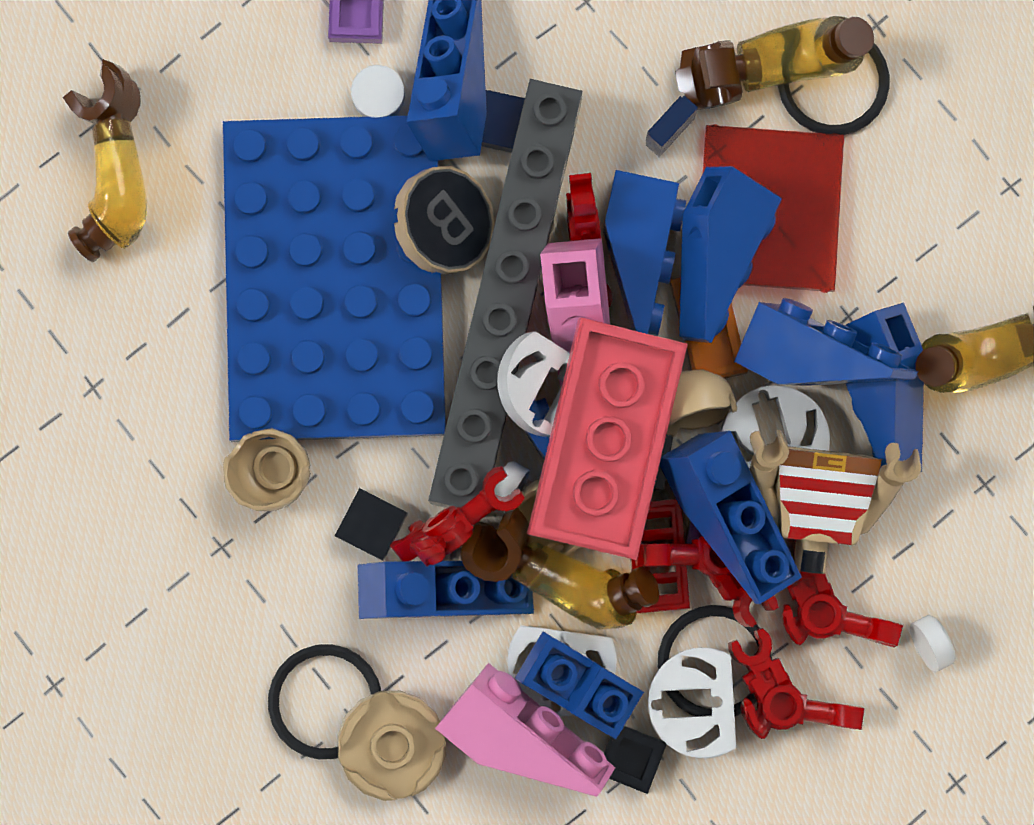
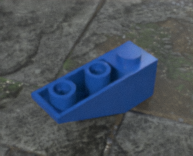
M429 0L407 123L430 161L479 156L487 115L482 1Z
M733 166L706 167L683 212L679 337L684 340L712 343L714 336L722 331L729 317L728 308L738 288L747 281L751 274V261L761 241L770 234L776 222L775 212L782 198Z
M616 170L603 233L631 330L658 336L665 305L655 303L659 282L666 284L670 282L676 252L666 251V245L670 230L680 232L686 200L677 198L679 183Z
M783 298L781 304L758 303L734 362L776 384L795 386L915 380L918 373L900 363L903 355L898 351L872 342L871 346L868 347L855 340L857 331L832 320H827L824 325L810 318L813 309L788 298Z
M904 302L876 310L846 324V326L857 331L856 341L868 347L871 346L872 342L890 347L903 355L900 361L901 364L916 371V360L923 351V347ZM916 375L915 380L846 383L852 398L853 411L864 427L872 447L873 457L881 459V467L887 465L886 447L890 443H898L900 449L898 461L907 460L912 455L913 450L918 449L922 472L924 382Z
M731 431L698 434L661 456L659 465L680 508L755 604L763 603L802 578Z
M422 561L376 562L357 565L359 619L534 614L533 579L528 580L517 571L507 580L493 582L474 576L465 568L462 561H442L428 567Z

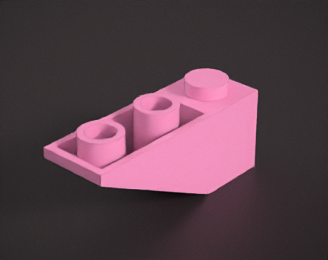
M602 239L548 243L540 254L551 339L553 343L569 353L578 318L582 317L610 324Z
M489 663L435 728L477 764L596 797L603 790L615 769L597 746L581 740L564 725L556 712L550 708L540 706L521 690L519 683L511 675L498 671Z

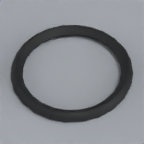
M823 26L804 33L788 47L781 59L778 70V90L786 110L800 125L812 132L826 136H842L864 128L879 115L886 103L890 89V74L883 54L878 46L873 43L872 49L868 53L876 64L879 75V87L871 107L861 117L841 125H827L806 116L797 107L791 96L789 71L797 53L807 44L816 39L823 38L824 33L832 27Z
M707 605L695 608L681 615L671 624L663 636L658 651V670L669 659V653L674 640L679 632L688 624L709 616L725 617L737 622L733 609L721 605ZM757 624L753 627H745L754 637L759 647L758 640L755 638L754 631L759 629L760 627ZM678 690L666 691L671 700L688 714L693 716L712 715V709L695 705L687 700ZM750 693L745 697L748 698L753 703V705L757 702L754 694ZM742 701L734 704V717L741 714L740 707Z
M333 644L310 646L291 655L277 670L268 693V712L272 726L279 738L289 748L299 754L318 760L338 758V746L334 748H317L306 745L288 731L281 717L279 709L281 687L287 675L294 667L306 659L316 656L331 655L343 658L353 664L363 674L371 695L381 691L379 680L372 667L360 655L348 648Z

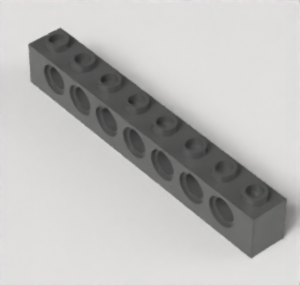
M534 79L529 80L428 501L432 505L444 508L450 506L462 507L483 490L485 476L495 468L507 412L501 403L498 392L499 366L509 346L521 335L527 333L542 271L540 254L549 241L581 107L582 90ZM519 363L513 369L511 374L514 375L518 371Z

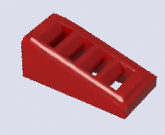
M676 499L650 502L647 519L669 517L670 528L644 530L641 542L671 539L672 544H685L682 509ZM630 559V561H631V571H632L633 569L638 568V567H642V566H635V560H634V559ZM674 566L675 572L653 574L657 584L676 583L677 593L659 595V600L656 604L649 607L643 606L641 610L636 611V614L689 609L687 566Z

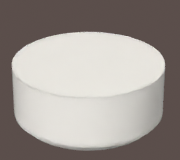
M373 65L364 68L356 75L351 86V97L356 110L363 117L395 116L404 104L405 90L400 76L394 70L383 65Z
M508 462L504 467L508 476L499 482L494 489L495 494L501 497L510 495L518 488L522 491L530 474L529 469L517 462ZM493 511L502 517L505 513V511Z
M927 615L910 624V634L922 660L931 671L936 673L954 664L956 656L953 644L946 630L935 617Z

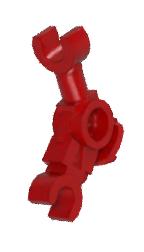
M591 173L569 175L570 193H566L569 240L601 239L598 209L592 189ZM606 282L608 307H611L613 296Z
M502 466L493 468L485 476L483 490L462 507L450 506L442 510L434 517L429 518L425 523L421 520L412 523L408 527L410 533L404 538L392 542L389 546L401 561H411L419 557L426 567L442 562L446 555L458 549L471 537L474 525L492 511L516 509L521 505L525 497L519 488L506 497L496 495L494 491L496 485L508 475Z
M703 536L699 537V539H692V544H640L635 566L692 565V570H700V572L710 578L724 600H734L732 609L738 623L744 627H753L757 624L749 611L750 603L753 600ZM775 596L761 603L766 611H775L779 608Z
M799 571L802 578L787 587L792 600H795L798 605L797 616L794 617L790 605L784 604L782 621L788 636L796 645H802L808 635L817 639H825L833 635L840 636L841 632L882 645L894 648L898 646L903 625L847 611L848 606L842 605L834 595L831 583H828L825 573L817 574Z
M763 628L754 631L759 648L753 656H748L742 651L738 640L728 643V651L731 657L737 663L746 666L749 673L742 676V680L749 692L754 694L757 700V709L755 710L753 703L748 698L742 700L740 709L747 726L758 738L765 739L771 728L786 730L797 724L803 725L804 721L862 730L865 708L809 700L806 694H801L792 684L780 658L771 660L772 640L769 633Z

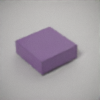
M330 0L329 42L382 44L384 0Z

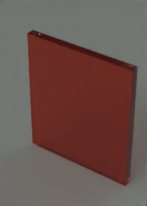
M717 124L706 125L702 174L706 167L733 166L782 198L775 212V225L770 234L761 241L751 261V274L743 285L821 291L822 293L835 291L844 135L719 126Z

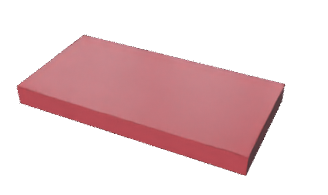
M582 317L578 318L527 534L637 560L688 344Z

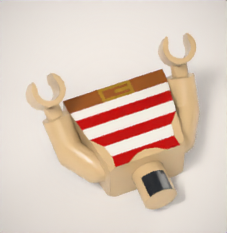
M781 430L776 431L777 437L775 441L764 445L759 431H755L750 435V443L754 455L751 458L749 470L782 537L796 539L794 562L801 572L824 574L829 543L856 545L860 535L868 533L890 506L903 484L916 479L921 472L918 449H914L912 455L907 460L898 461L900 458L898 443H890L886 447L887 465L881 467V459L868 455L790 447L787 445Z

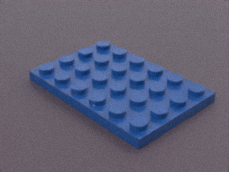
M408 115L223 121L229 441L239 442L246 434L271 428L290 434L297 440L444 436L446 416L442 275L439 272L431 273L422 270L410 260L396 238L394 223L398 222V208L394 209L396 197L405 182L423 170L438 167V160L430 161L409 127L407 123ZM266 437V438H262V439H258V440H267V439H276V438Z

